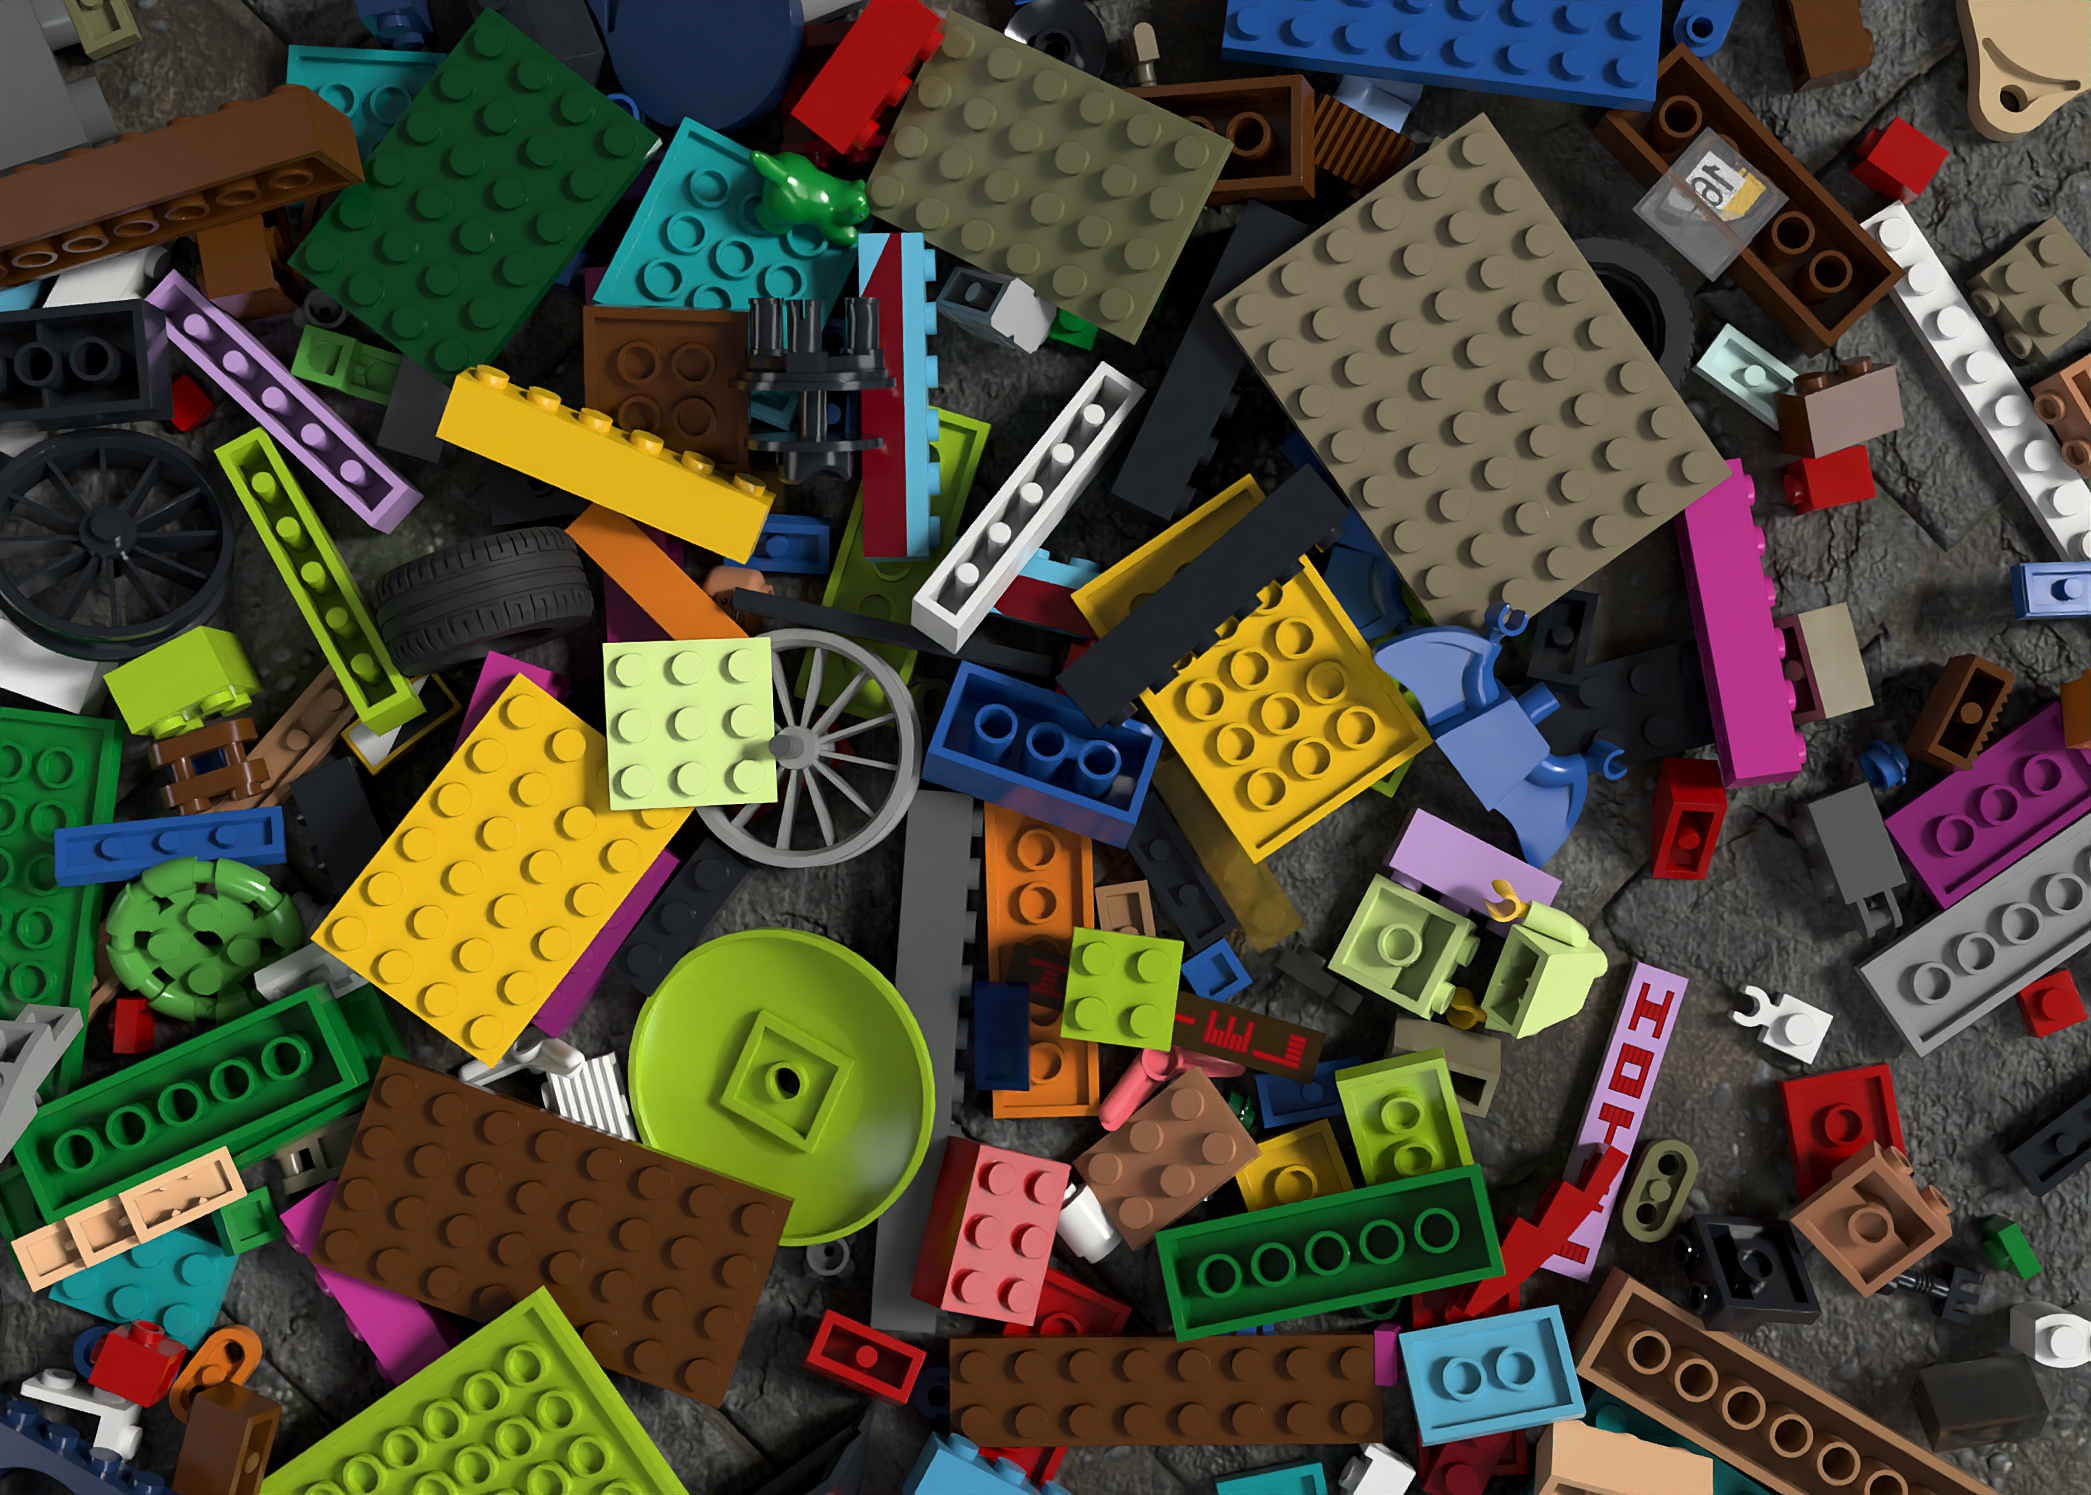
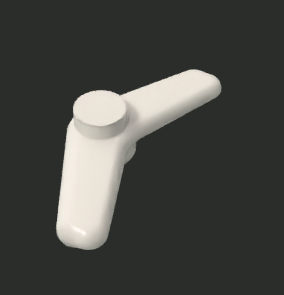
M532 1026L520 1033L493 1070L480 1060L475 1059L460 1068L458 1077L482 1086L521 1069L528 1068L532 1074H541L546 1071L567 1079H573L585 1065V1057L580 1051L559 1038L554 1039L539 1027Z

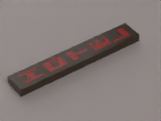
M1016 942L1001 994L1062 1012L1069 957ZM1178 989L1171 1040L1172 1045L1307 1085L1312 1084L1326 1033Z

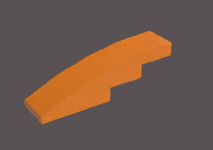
M593 502L565 530L675 641L750 638L626 515Z

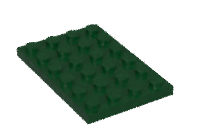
M487 6L362 165L366 182L343 189L286 263L452 390L458 374L470 367L477 369L478 365L489 366L663 142L659 136Z

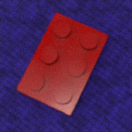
M1881 1061L1777 1080L1800 1203L1831 1181V1171L1873 1139L1884 1150L1893 1145L1906 1157L1888 1063Z

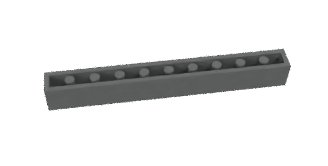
M917 790L908 808L895 989L908 1005L927 1045L935 1082V1114L929 1146L921 1166L902 1195L878 1217L870 1328L935 1333L937 1318H948L947 1310L936 1308L910 1296L948 1138L949 1136L961 1137V1125L952 1124L953 1103L963 1104L965 1071H955L957 1050H967L969 1018H959L961 996L971 997L973 965L963 964L964 944L975 943L977 912L967 911L968 890L979 889L981 864L980 858H971L972 837H982L984 823V805H975V797L964 793Z

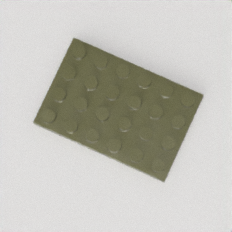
M949 9L944 19L946 24L940 31L946 37L933 57L927 63H923L865 185L864 192L870 206V214L908 233L923 232L924 241L991 274L997 272L1016 277L1035 290V296L1039 295V298L1135 345L1234 144L1223 136Z

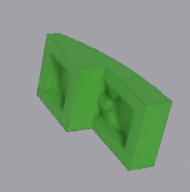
M306 324L290 374L310 383L388 407L403 355L366 345L355 338Z

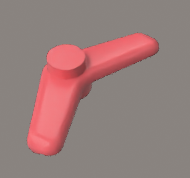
M1172 1044L1170 1052L1142 1048L1098 1109L1100 1122L1103 1128L1108 1131L1117 1130L1161 1084L1173 1078H1180L1194 1066H1200L1208 1077H1238L1244 1073L1246 1066Z

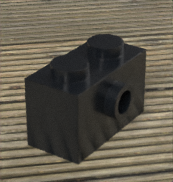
M499 462L483 463L493 527L503 532L574 522L593 503L588 499Z

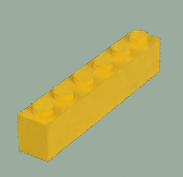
M478 365L477 369L470 367L456 376L436 437L745 565L753 554L776 494L765 490L766 484L762 480L741 472L735 473L734 477L714 469L715 462L696 452L685 451L681 455L663 447L664 441L649 432L635 429L631 434L612 426L613 420L599 411L582 408L578 412L561 405V397L549 390L535 386L529 387V390L518 387L508 382L510 378L508 374L494 367Z

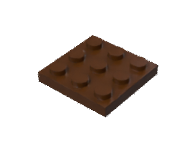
M585 304L583 306L585 408L593 409L609 416L613 420L612 426L632 434V431L636 429L654 434L664 441V448L683 455L685 451H692L713 460L715 462L714 469L729 475H735L737 472L750 474L751 449L744 448V437L751 435V390L728 387V378L736 377L737 369L746 368L745 349L751 348L750 309Z

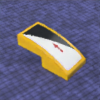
M437 673L418 675L410 679L427 710L423 714L381 737L375 735L364 725L360 717L340 733L341 738L372 778L416 749L419 741L461 714L463 707Z

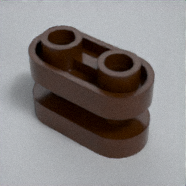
M252 717L219 723L158 742L146 748L153 770L168 767L171 770L174 783L159 789L165 811L176 809L180 817L196 815L212 809L209 800L229 795L230 801L235 802L263 793L261 784L271 780L265 759L260 758L248 761L243 745L258 739ZM222 752L226 767L202 775H195L191 761Z

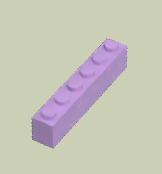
M173 269L144 299L165 311L167 337L371 527L390 534L425 497L299 378L291 375V371L227 311L208 300V297H204L196 282Z

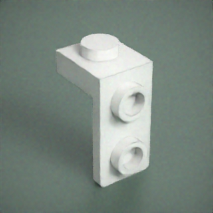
M45 1369L44 1372L22 1383L20 1394L23 1396L101 1416L93 1447H104L116 1451L122 1456V1462L124 1463L131 1460L137 1453L143 1435V1429L137 1427L143 1406L95 1385L76 1381L77 1375L64 1369Z

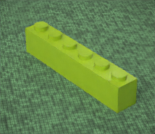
M261 425L214 450L363 724L375 735L381 737L426 712L427 710L408 676L392 664L388 647L385 645L382 635L383 631L380 629L375 616L280 445Z

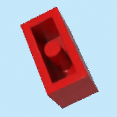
M827 1309L819 1316L799 1366L898 1408L907 1403L927 1352Z

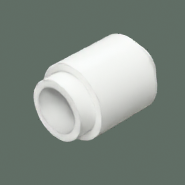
M1071 1181L1067 1182L1056 1231L1078 1257L1085 1256L1092 1264L1109 1254L1123 1237L1085 1182L1077 1186Z

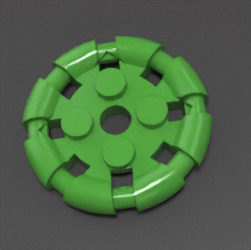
M186 856L160 862L142 872V879L137 883L128 882L118 893L109 910L105 930L111 934V940L106 944V950L112 968L119 980L129 991L136 989L147 998L145 1005L168 1017L194 1024L197 1018L216 1019L217 1025L227 1024L270 1005V1002L257 990L256 984L248 976L252 972L256 973L302 949V943L305 942V925L294 901L286 892L279 893L269 884L270 878L234 860L219 857L217 862L197 861V856ZM198 883L215 884L217 894L197 893L199 889ZM155 896L167 897L168 900L162 904ZM254 900L261 907L256 910L250 902ZM136 931H150L151 935L150 938L134 937V933ZM198 931H211L222 939V943L215 946H207L200 943L194 934ZM264 939H274L275 943L280 946L264 945ZM159 966L170 975L163 981H160L152 974ZM218 991V998L200 997V995H211Z

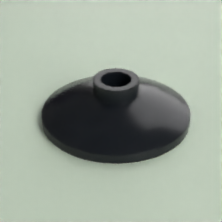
M1033 0L1014 14L1005 29V35L1043 53H1046L1050 48L1062 50L1065 55L1061 60L1062 62L1096 78H1099L1103 72L1107 58L1105 31L1096 15L1076 0Z

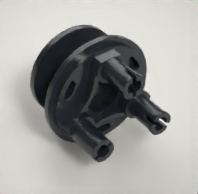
M748 298V304H750L751 348L745 349L746 368L737 369L736 377L728 378V387L742 390L799 391V432L748 435L744 437V448L776 452L777 478L785 484H800L817 472H821L830 479L848 481L852 477V451L883 447V436L861 432H827V391L882 389L896 386V377L888 376V369L884 368V349L879 348V298H845L846 348H841V353L828 354V352L822 351V300H805V319L803 317V299L785 300V306H787L788 348H784V298Z

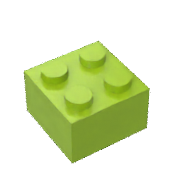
M201 625L103 675L131 733L154 736L156 740L166 737L174 738L204 728L205 726L202 721L218 713H221L222 717L236 714L252 705L251 696L265 690L237 634Z
M1073 926L1059 1031L1060 1037L1170 1052L1184 941Z

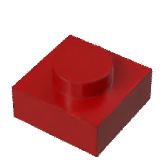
M2058 968L2045 973L2014 994L2031 1037L2041 1038L2088 1019L2068 969Z
M134 995L117 999V1006L112 1009L108 1022L109 1036L111 1039H114L113 1053L137 1054L154 1049L157 1011L145 1005L147 1001L145 996Z

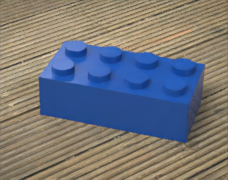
M962 660L928 748L921 779L1125 850L1136 825L1165 734L1161 729L1130 718L1114 731L1107 724L1096 731L1067 696Z

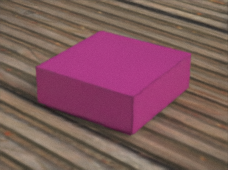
M1385 1320L1374 1330L1375 1385L1394 1386L1405 1373L1398 1344V1334L1405 1333V1324H1402V1321Z

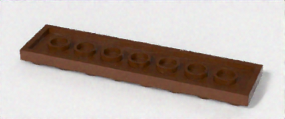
M1374 1330L1233 1331L1177 1343L1175 1332L950 1334L949 1338L950 1434H959L973 1442L977 1447L1383 1443L1382 1385H1375Z

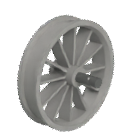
M788 628L757 635L753 638L770 637L772 676L789 726H784L774 716V730L778 734L772 737L769 742L770 752L776 756V762L781 764L776 770L777 787L791 772L777 844L774 846L744 828L745 824L764 803L746 804L735 818L732 817L724 805L696 806L695 808L706 825L719 839L742 855L758 862L787 868H804L833 865L859 856L882 841L897 826L911 805L918 789L924 761V736L921 719L914 699L898 673L883 658L862 644L848 638L821 630L806 628ZM796 648H816L802 719L800 721L778 652ZM829 650L844 655L863 669L815 724ZM873 678L883 690L893 712L830 734L827 730L866 683ZM896 721L899 737L898 765L835 752L834 742ZM834 758L896 771L889 794L879 810L830 767ZM821 773L872 818L855 834L839 842L819 781L818 774ZM805 776L827 847L809 851L790 850L803 778Z

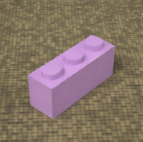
M1410 808L1382 865L1394 870L1390 878L1393 882L1419 894L1422 886H1425L1441 895L1437 904L1467 918L1470 910L1489 919L1485 929L1504 939H1507L1512 924L1520 923L1521 918L1516 917L1508 922H1498L1492 918L1483 899L1493 903L1505 900V898L1494 891L1491 885L1493 880L1501 879L1509 882L1522 902L1528 903L1533 899L1548 906L1551 905L1562 881L1419 808Z

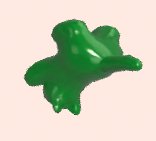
M758 150L750 153L749 159L754 169L765 177L762 201L757 204L755 215L758 222L767 231L776 235L788 234L791 228L797 224H807L815 227L825 237L839 246H853L858 241L859 233L853 225L865 220L870 213V206L864 192L865 182L862 179L851 182L835 178L819 171L803 155L792 152H784L773 156Z

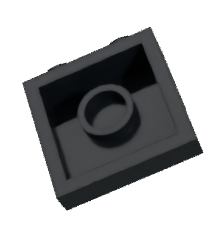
M1694 1213L1675 1236L1672 1243V1258L1676 1266L1685 1267L1690 1282L1687 1291L1688 1307L1693 1314L1701 1315L1706 1331L1754 1334L1764 1322L1812 1325L1822 1314L1788 1220Z

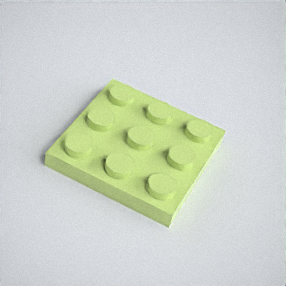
M770 637L602 643L610 810L778 802L776 756L769 750V742L775 736Z

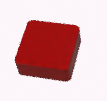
M187 375L181 376L172 385L175 419L170 420L179 430L190 433L217 408V405L197 382Z

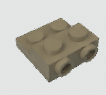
M2056 215L2046 219L1965 282V285L1972 292L1971 300L1975 307L1983 315L1991 317L2004 333L2003 339L2008 349L2018 358L2025 359L2028 365L2049 356L2084 329L2091 320V260Z

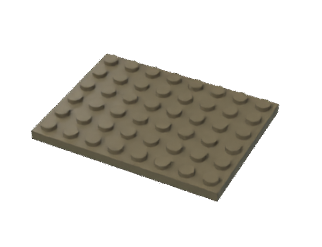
M1484 112L1211 306L1434 627L1461 626L1475 629L1485 634L1489 627L1485 623L1484 614L1486 608L1496 601L1510 603V608L1504 615L1503 624L1508 621L1510 614L1516 609L1525 611L1528 614V619H1530L1733 475L1728 465Z

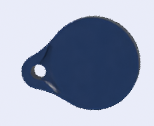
M587 0L600 24L613 68L624 91L648 117L672 129L678 130L685 116L721 135L731 134L755 124L766 116L783 98L796 75L801 61L805 36L801 0Z

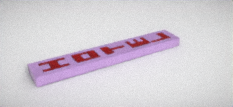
M1637 961L1633 962L1561 1180L1574 1185L1598 1142L1610 1144L1629 1157L1596 1207L1562 1247L1540 1267L1586 1283L1589 1282L1689 979Z

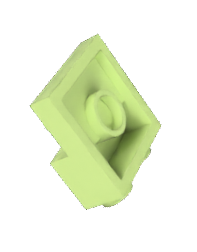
M1376 873L1327 968L1430 1020L1434 1011L1442 1015L1450 1005L1456 991V986L1449 982L1458 964L1467 967L1473 960L1481 941L1479 937L1474 935L1478 926L1471 920Z

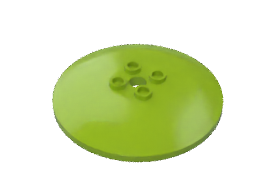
M786 927L748 928L712 939L687 953L678 961L655 994L650 998L647 997L633 1030L628 1060V1088L632 1113L643 1144L795 1198L779 1243L780 1246H809L831 1242L867 1226L882 1215L902 1195L922 1164L929 1146L935 1114V1082L926 1042L916 1019L894 986L863 957L833 940L808 931ZM780 1068H788L796 1073L800 1081L798 1093H789L781 1087L778 1081Z

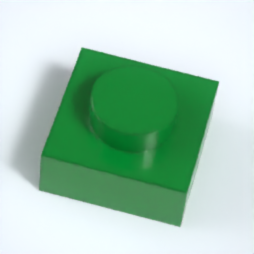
M267 1186L249 1191L247 1196L211 1212L225 1257L235 1256L283 1237Z
M1994 1214L1977 1224L1986 1241L1981 1243L1982 1250L1997 1271L2003 1270L2022 1280H2026L2042 1271L2040 1264L2016 1222Z

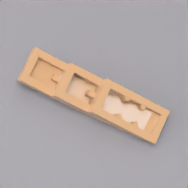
M224 1146L53 1224L46 1225L11 1241V1244L31 1289L35 1292L132 1247L150 1241L248 1194L228 1149Z

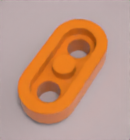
M240 1324L228 1325L212 1334L203 1344L170 1390L169 1404L173 1414L180 1421L188 1424L187 1412L194 1401L198 1385L210 1389L229 1381L243 1386L262 1357L261 1341L252 1329ZM230 1343H237L241 1346L243 1350L241 1359H235L230 1355Z

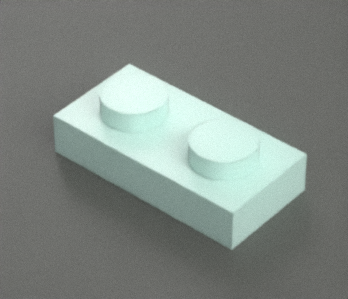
M1728 323L1721 327L1691 368V370L1775 431L1779 430L1773 392L1793 386V378L1799 376Z

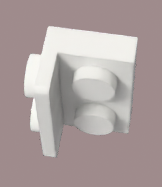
M316 942L254 973L257 990L271 1004L327 980L336 999L370 982Z

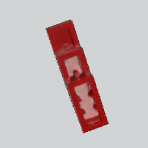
M1598 1142L1574 1185L1569 1184L1565 1180L1552 1178L1528 1222L1516 1215L1507 1213L1497 1230L1507 1274L1467 1283L1454 1306L1471 1317H1475L1518 1287L1562 1247L1591 1213L1629 1156L1610 1144Z

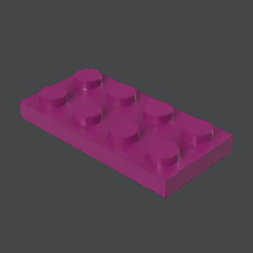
M2058 701L2048 702L1983 747V750L1976 752L1978 760L1971 761L1974 769L1947 772L1882 817L1892 845L1937 909H1947L2091 809V749L2066 748L2062 706Z

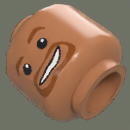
M717 565L710 569L704 581H696V584L749 637L756 634L760 626H768L771 618L731 610L732 607L729 606L734 587L774 595L773 586L766 584L759 570Z

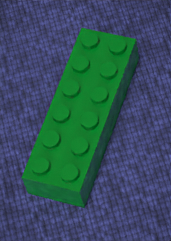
M327 980L38 1107L37 1114L12 1149L48 1226L354 1089L369 1081L372 1077Z
M1479 1163L1154 1232L1177 1343L1507 1274Z

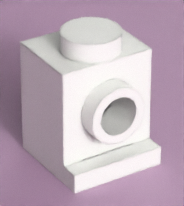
M1359 1443L1363 1453L1360 1458L1353 1456L1344 1467L1339 1479V1485L1342 1486L1340 1495H1403L1416 1474L1409 1459L1383 1443Z

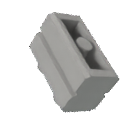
M963 263L955 266L936 300L937 311L951 321L958 323V326L972 336L1012 349L1016 348L1029 354L1036 351L1039 345L1046 340L1051 330V323L1057 315V307L1039 298V295L1035 296V290L1020 279L997 272L991 274L978 267Z

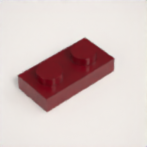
M1514 1430L1440 1444L1420 1482L1422 1489L1432 1495H1481Z

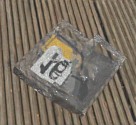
M1707 126L1632 211L1709 280L1714 282L1789 198Z

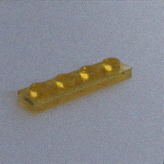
M1175 755L1154 768L1151 781L1257 952L1265 951L1305 926L1265 860L1262 859L1257 864H1252L1179 755Z

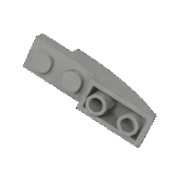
M27 1004L15 1021L0 1020V1164L38 1112L33 1094L84 1026L79 1008Z

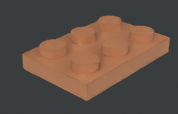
M1194 1066L1131 1115L1117 1130L1111 1131L1074 1160L1072 1164L1089 1186L1131 1250L1135 1251L1140 1250L1154 1239V1232L1167 1229L1263 1153L1200 1066Z

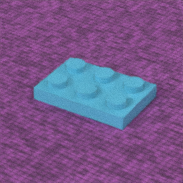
M1558 1305L1398 1334V1344L1422 1447L1582 1418L1586 1414Z

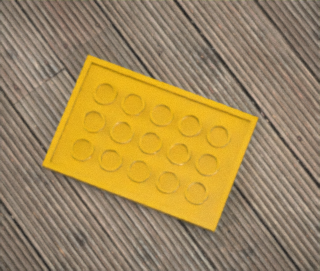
M1249 473L1071 594L1070 598L1098 639H1102L1266 499V496ZM1306 554L1299 558V561L1305 568L1281 589L1272 581L1259 592L1257 596L1262 600L1263 604L1240 624L1231 616L1215 631L1222 639L1196 660L1189 652L1173 667L1180 675L1163 690L1154 695L1147 688L1138 696L1254 865L1434 742L1392 679L1371 658L1372 650Z
M519 672L310 939L493 1070L696 806L610 810L606 737Z

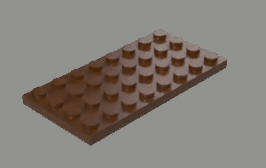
M389 1053L383 1056L309 1262L485 1325L544 1285L600 1366L720 1408L795 1198Z

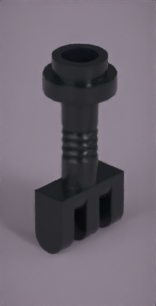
M1946 1262L1941 1278L1906 1269L1875 1293L1889 1296L1896 1288L1934 1298L1932 1314L1946 1320L1972 1326L1974 1315L1965 1310L1955 1308L1957 1301L1978 1305L1980 1295L1961 1289L1962 1283L1965 1280L1972 1284L1983 1285L1986 1274Z

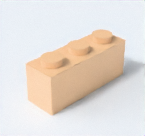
M1575 1419L1550 1423L1537 1443L1534 1495H1713V1459L1693 1454L1685 1448L1666 1447L1643 1441L1632 1434L1613 1433L1590 1427Z

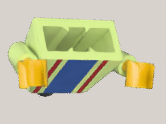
M1497 879L1493 880L1491 885L1494 891L1505 898V900L1493 903L1483 899L1488 912L1498 922H1508L1516 917L1521 918V922L1511 926L1481 1006L1476 1005L1474 996L1469 989L1456 987L1454 997L1450 1003L1451 1006H1448L1445 1012L1448 1022L1455 1028L1467 1030L1478 1021L1483 1022L1486 1029L1507 1032L1516 1039L1535 1035L1543 1028L1577 1014L1582 1009L1594 978L1603 976L1607 971L1608 964L1605 953L1588 939V931L1583 925L1563 911L1533 899L1528 903L1520 901L1509 882Z

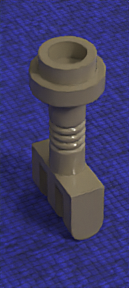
M1141 22L1126 34L1120 42L1125 72H1133L1137 87L1157 86L1153 63L1159 59L1155 34L1150 24Z

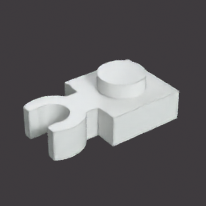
M1741 985L1739 991L1752 997L1754 1009L1747 1015L1729 1010L1727 1016L1733 1022L1748 1027L1762 1025L1763 1027L1757 1038L1758 1041L1804 1063L1811 1064L1833 1016L1781 992L1778 993L1772 1005L1767 994L1760 988Z

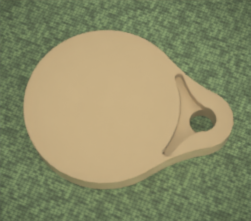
M1956 0L1957 18L1968 64L1969 89L1967 108L1969 119L1975 129L1986 138L1999 142L2017 140L2038 127L2051 113L2063 104L2091 91V0ZM2001 91H2008L2016 96L2019 103L2018 112H2010L2003 107L2000 101Z

